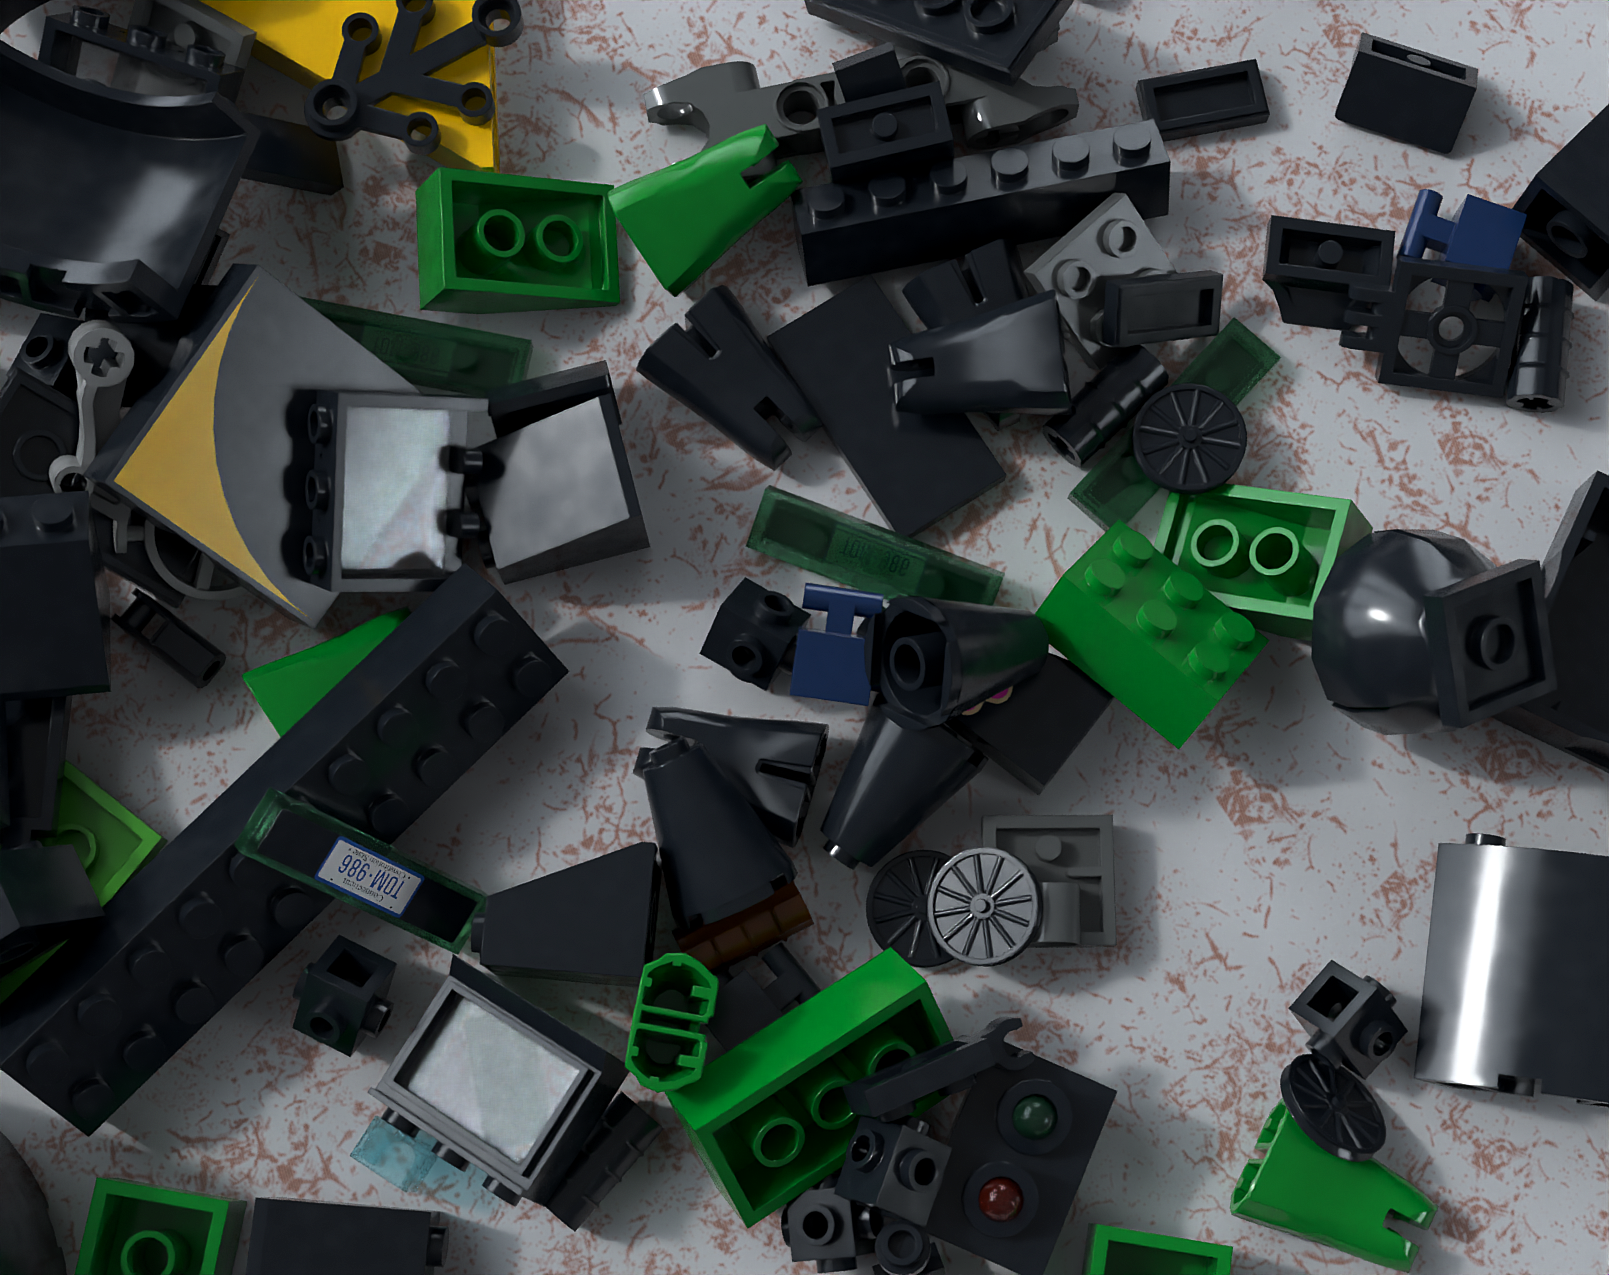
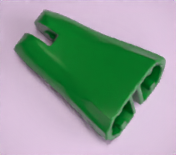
M767 124L745 130L689 158L608 191V200L615 216L663 288L673 297H679L693 285L736 242L777 209L803 183L790 160L759 175V178L749 184L742 177V171L750 166L754 167L765 156L779 146Z
M408 606L387 612L325 642L242 674V678L279 736L282 737L412 612Z
M666 953L658 960L645 964L636 999L625 1067L636 1076L641 1086L657 1093L677 1090L687 1084L699 1081L702 1076L708 1043L705 1042L706 1035L700 1034L699 1030L701 1024H708L709 1019L714 1016L719 981L700 961L686 953Z
M1281 1098L1271 1110L1255 1145L1256 1150L1266 1155L1264 1159H1249L1244 1166L1231 1194V1215L1260 1226L1332 1247L1386 1268L1409 1273L1420 1247L1403 1238L1390 1227L1387 1229L1382 1227L1383 1221L1387 1213L1393 1216L1392 1218L1428 1231L1439 1206L1421 1190L1374 1157L1362 1162H1352L1338 1158L1322 1149L1302 1131L1289 1113L1283 1098Z

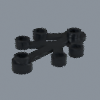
M396 0L398 14L380 71L359 82L365 56L371 55L379 49L382 43V34L377 21L370 14L359 12L350 15L342 25L344 42L332 79L324 80L315 85L306 98L304 115L308 126L314 134L327 141H344L362 130L403 140L406 147L412 153L427 155L434 152L441 142V132L437 121L432 115L426 112H414L409 116L374 107V105L394 95L456 110L459 112L462 120L470 125L479 126L487 123L495 113V103L492 93L486 85L479 82H470L462 85L429 77V75L486 44L492 47H505L514 43L521 36L524 28V20L518 1L476 0L472 7V22L414 52L421 27L430 23L435 16L436 6L434 0H424L426 1L424 8L417 12H411L406 9L407 4L412 0ZM496 19H506L510 22V25L503 30L493 31L489 29L490 24ZM360 28L372 30L370 37L366 40L356 41L352 39L353 33ZM473 97H481L486 100L484 107L476 111L466 109L465 104ZM343 106L347 108V113L344 116L334 120L327 118L328 112L333 107ZM426 126L432 129L429 137L419 141L411 138V133L418 127Z

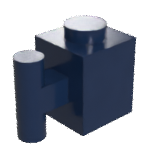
M1430 189L1419 191L1396 259H1398V256L1422 259L1425 249L1428 248L1440 252L1438 261L1504 269L1510 268L1528 214L1467 194L1454 214L1452 221L1437 216L1443 200V196L1440 193ZM1431 278L1430 282L1444 286L1446 289L1447 279ZM1474 283L1471 301L1481 299L1489 302L1496 292L1488 284Z
M805 583L802 608L827 612L825 630L806 627L798 628L789 690L790 695L868 706L871 691L882 693L880 685L870 686L866 676L864 658L866 636L852 634L854 616L872 619L875 613L882 611L884 594Z

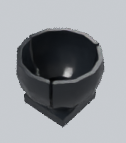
M1392 529L1374 531V533L1367 534L1335 559L1313 607L1311 659L1327 700L1333 702L1332 706L1366 729L1382 735L1453 732L1458 728L1462 729L1556 690L1557 682L1540 560L1517 559L1497 567L1465 539L1437 530Z

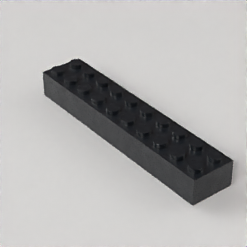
M466 563L461 565L102 907L105 913L104 917L67 940L0 1004V1070L86 1136H91L341 893V891L258 853L259 845L282 809H287L381 855L570 671L493 585Z

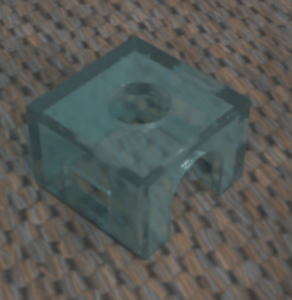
M378 1115L374 1117L350 1154V1157L404 1192H416L438 1158L431 1151L433 1148L431 1145L417 1136L415 1138L409 1136Z

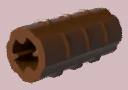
M784 874L770 881L775 893L768 898L738 913L705 925L699 913L697 918L690 921L691 929L681 930L676 928L672 930V934L682 953H686L700 961L709 972L715 975L723 970L729 971L731 966L751 956L758 957L759 952L780 941L787 942L788 937L814 925V922L794 881L788 884Z

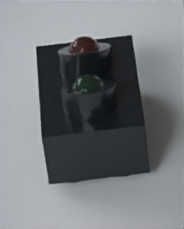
M1003 1041L1004 1050L1008 1055L1023 1050ZM1034 1055L1035 1060L1028 1067L1021 1070H1007L991 1066L975 1073L978 1082L967 1089L944 1143L951 1147L952 1151L944 1171L942 1185L936 1194L926 1226L922 1227L926 1233L1020 1275L1044 1274L1118 1092L1037 1055Z

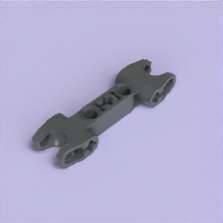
M1059 23L1038 52L1058 42ZM912 56L898 59L907 88L940 81L950 125L962 123L967 146L971 149L986 150L1018 144L1036 134L1077 117L1079 100L1075 88H1067L1065 86H1033L1021 78L1018 79L1013 87L927 56ZM744 61L701 67L643 94L648 122L657 123L662 126L677 124L696 127L705 133L708 138L701 152L745 130L767 124L779 146L765 156L754 167L750 166L741 172L747 184L759 178V175L777 166L778 159L824 152L816 110L846 103L835 72L760 88L754 64ZM796 111H806L816 117L807 124H795L787 119L791 113Z

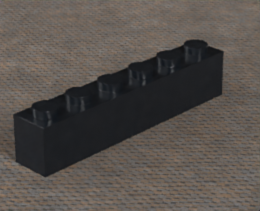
M1155 120L1140 121L882 172L836 183L797 189L790 197L796 244L807 286L964 256L974 249L1001 238L1011 239L1016 242V245L1065 236L1114 192L1127 194L1143 220L1168 215L1171 161Z

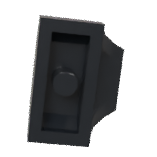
M1271 215L1267 224L1262 280L1274 292L1282 322L1349 331L1353 324L1343 321L1345 308L1349 306L1366 308L1372 303L1348 297L1350 283L1361 282L1390 286L1396 231Z

